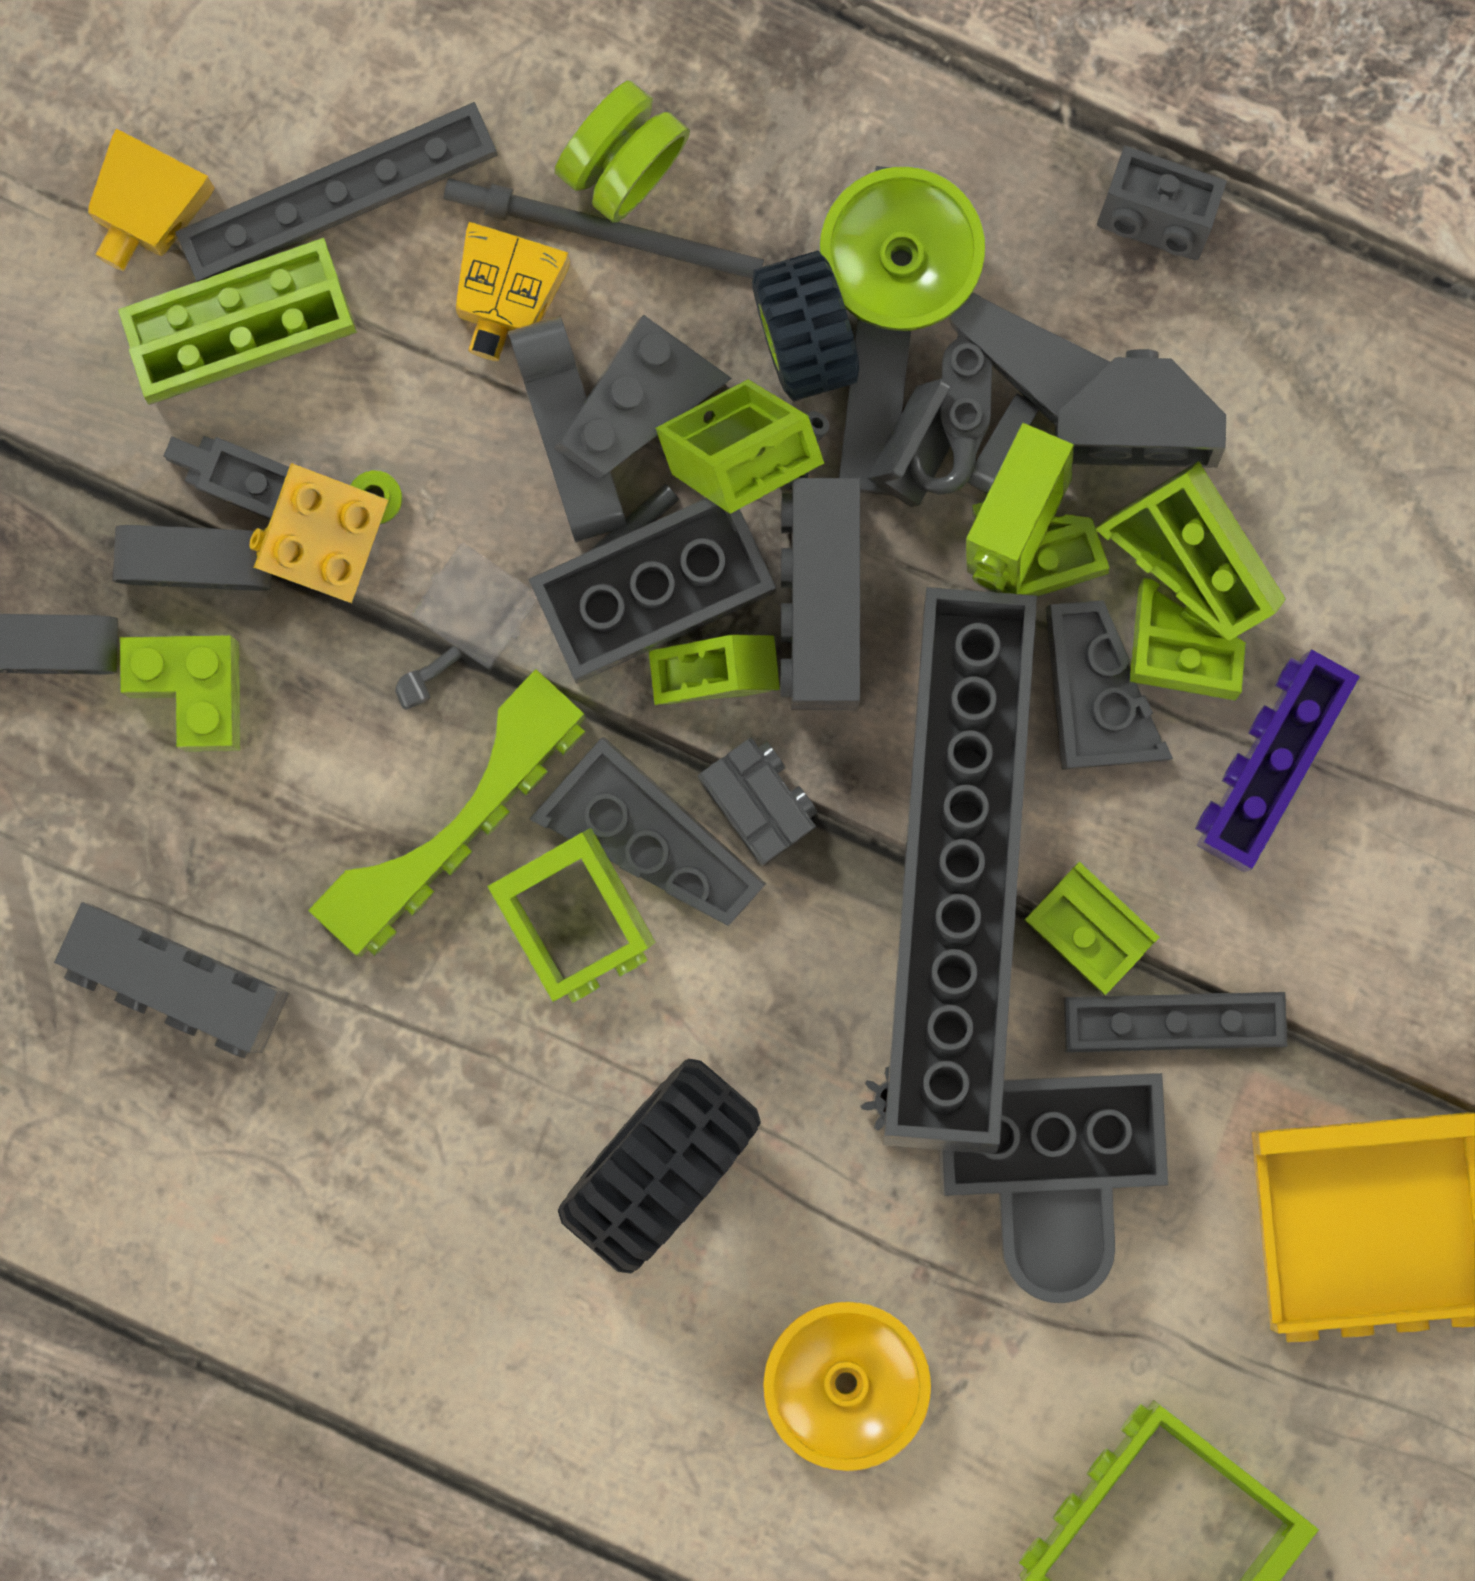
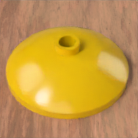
M843 1301L815 1307L797 1317L785 1328L774 1343L768 1356L764 1371L763 1389L769 1418L778 1435L788 1447L815 1465L833 1470L854 1471L874 1467L888 1461L912 1441L919 1431L928 1410L931 1378L929 1366L919 1342L899 1319L881 1308L870 1304ZM844 1372L853 1374L857 1380L855 1388L848 1393L839 1391L835 1386L836 1378Z

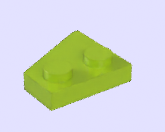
M977 503L972 505V514L974 520L976 519L983 503ZM1068 514L1054 517L1017 594L1035 595L1038 597L1109 574L1110 567L1098 533L1095 530L1093 519ZM1003 589V591L1001 592V593L1015 594V593H1013V592H1011V591H1008V590H1006V589Z
M1143 578L1138 586L1129 682L1236 701L1242 693L1246 642L1238 637L1228 641L1188 606L1184 609L1158 592L1157 589L1160 584L1152 579Z

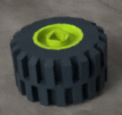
M817 250L755 269L752 288L758 314L779 381L789 398L795 402L857 383L860 370L857 349L846 308L828 260Z

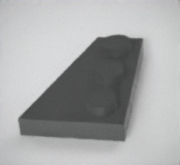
M643 315L637 320L554 449L599 480L658 435L656 427L694 408L732 378Z
M1104 600L1050 604L1045 607L1062 770L1172 760L1173 757L1166 741L1162 742L1151 717L1153 712L1146 696H1142L1137 683L1129 682L1131 669L1128 663L1130 659Z

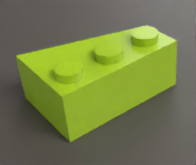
M1199 461L1110 514L1095 528L1107 540L1111 538L1137 560L1135 563L1148 574L1152 572L1176 592V597L1228 641L1276 614L1286 600Z

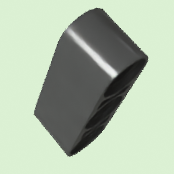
M119 525L115 527L112 582L139 586L267 591L271 589L272 574L253 568L257 554L256 551L250 549L249 543L254 531L146 525Z
M0 614V673L116 674L118 618L100 615Z

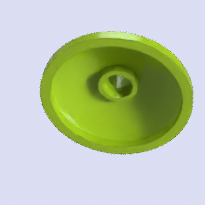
M891 167L874 171L861 177L838 196L823 223L820 237V253L828 260L847 311L858 319L878 328L911 331L926 328L943 321L955 313L968 300L982 273L985 257V237L980 218L974 206L966 195L949 180L924 169ZM898 250H904L911 255L912 260L906 266H898L893 263L891 259L892 254Z

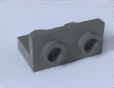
M1124 145L1100 212L1097 226L1114 232L1118 236L1131 238L1163 249L1170 254L1198 260L1211 232L1227 180Z

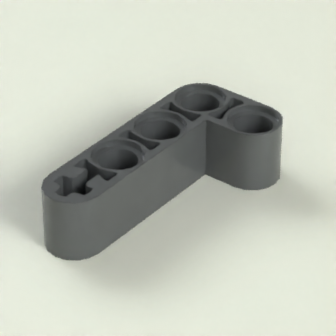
M561 315L509 331L510 341L575 543L626 527L627 523L611 473H607L598 480L554 449L586 400Z

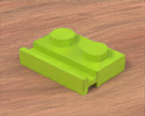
M1080 861L1024 919L1034 931L1103 996L1120 981L1143 954L1160 938Z

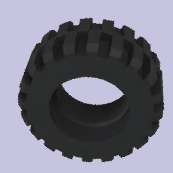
M688 1058L638 1108L635 1114L624 1124L573 1186L558 1209L561 1224L617 1272L633 1273L645 1261H648L674 1234L679 1226L687 1220L695 1208L707 1197L721 1177L733 1165L736 1158L743 1152L761 1124L757 1108L704 1062Z

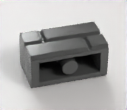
M751 737L698 775V779L758 863L763 867L816 828L810 818L818 813V811L800 786L790 791L778 775L786 767L771 745L766 741L758 747Z

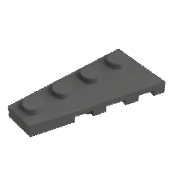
M602 737L530 818L531 821L549 828L568 839L592 828L609 860L620 866L619 868L658 886L669 895L727 926L736 919L767 884L605 737Z

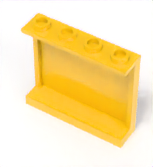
M1467 1112L1251 1132L1270 1330L1278 1334L1285 1333L1286 1342H1307L1319 1340V1330L1341 1328V1337H1363L1375 1335L1374 1325L1396 1323V1332L1430 1330L1429 1320L1451 1318L1452 1327L1475 1326V1113Z

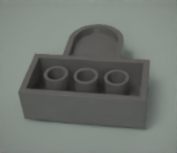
M1162 1073L1004 1080L1000 1144L996 1154L939 1150L942 1195L999 1193L1004 1263L1016 1284L1031 1296L1050 1303H1070L1093 1293L1107 1278L1115 1257L1112 1188L1168 1186Z

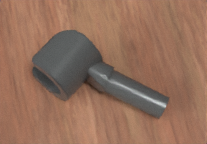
M455 646L427 667L424 666L420 670L409 672L400 677L395 692L403 709L413 708L431 698L425 682L434 679L462 657L460 651Z

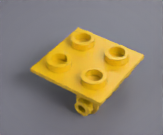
M291 463L268 527L265 530L257 528L251 536L249 547L256 551L257 554L253 568L352 603L388 500Z

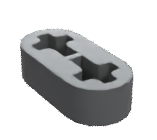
M1018 393L1015 395L977 459L972 477L967 483L988 494L1022 423L1031 425L1039 411V407Z

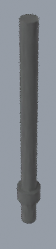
M448 178L445 187V200L484 209L485 216L505 221L508 216L751 279H753L754 270L763 267L764 259L621 222L613 223L606 218L513 195L514 189L496 184H491L490 188Z

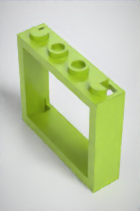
M1153 1400L1148 1408L1139 1404L1121 1427V1431L1126 1436L1115 1451L1111 1452L1106 1448L1096 1458L1087 1472L1092 1481L1082 1494L1077 1496L1072 1492L1063 1501L1053 1516V1519L1059 1524L1046 1541L1037 1537L1027 1548L1019 1561V1564L1024 1567L1019 1577L1022 1581H1052L1046 1576V1573L1159 1426L1283 1522L1239 1581H1281L1319 1529Z

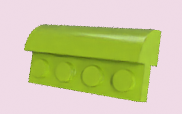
M324 238L118 309L130 346L128 350L143 396L149 405L357 333L348 302L343 293Z

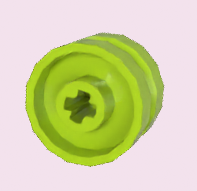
M630 80L617 86L586 118L561 153L555 165L554 173L575 191H582L596 184L593 191L592 206L613 223L625 218L654 189L675 162L690 135V129L670 112H663L649 119L653 98Z

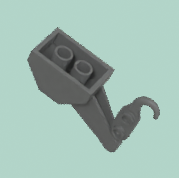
M972 293L968 300L955 313L949 316L950 324L958 336L946 348L943 355L942 380L948 383L950 388L941 403V423L954 453L953 469L946 477L932 478L922 469L920 458L913 456L910 462L911 474L916 483L927 492L938 495L953 493L964 487L972 477L976 463V453L990 424L992 366L1025 398L1036 405L1039 411L1056 426L1055 437L1074 444L1073 464L1189 467L1199 461L1202 467H1218L1226 448V414L1172 358H1159V352L1155 350L1134 349L1126 351L1125 357H1115L1110 362L995 305L976 293Z

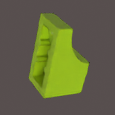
M727 635L649 651L654 705H672L718 698H738L780 690L775 639L772 635Z

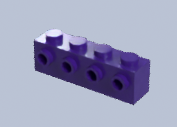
M1312 649L1302 655L1299 661L1292 657L1288 660L1275 683V686L1283 691L1273 709L1266 705L1261 708L1248 734L1256 738L1246 757L1240 753L1235 755L1221 780L1229 785L1221 802L1217 804L1210 801L1195 826V830L1203 833L1196 846L1242 872L1253 869L1360 678L1359 675Z

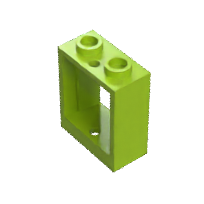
M749 379L655 428L672 475L729 514L824 464L809 416ZM707 411H711V412H712V417H711V419H710L709 421H706V422H705V421H704V415H705V413H706Z
M1022 423L966 538L967 573L973 575L972 580L976 584L996 593H1001L1003 589L1015 594L1018 593L1072 481L1074 444Z
M592 828L587 829L487 886L552 1002L565 995H568L572 1003L587 996L601 987L596 978L615 968L619 977L648 961L643 951L656 943ZM582 859L629 943L563 979L516 895Z

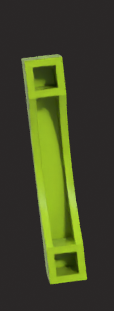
M535 669L498 708L496 737L488 767L474 795L457 817L430 841L404 856L375 866L345 870L308 911L356 956L362 957L367 951L374 956L377 955L396 935L397 931L391 925L406 910L413 916L433 896L435 891L429 885L443 870L451 876L469 858L473 851L467 847L468 843L481 830L490 835L505 820L510 811L504 805L516 792L520 790L526 796L540 783L548 773L542 765L556 750L564 756L582 738L586 731L580 725L586 719L585 714Z

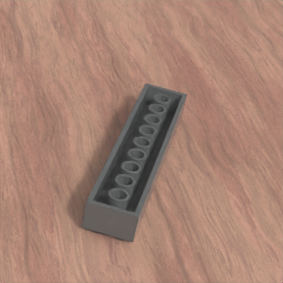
M926 587L883 1145L996 1154L1000 1144L1037 596Z

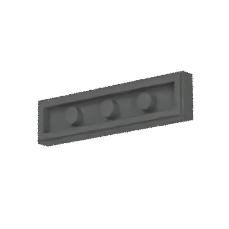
M1285 992L1064 997L1065 1052L1287 1047Z

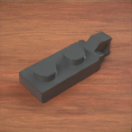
M171 436L163 455L166 461L189 470L185 482L195 486L197 490L271 520L289 470V466L218 437H215L214 440L203 436L199 447Z

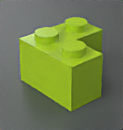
M231 635L120 637L121 693L129 698H176V747L185 752L240 751L239 642Z

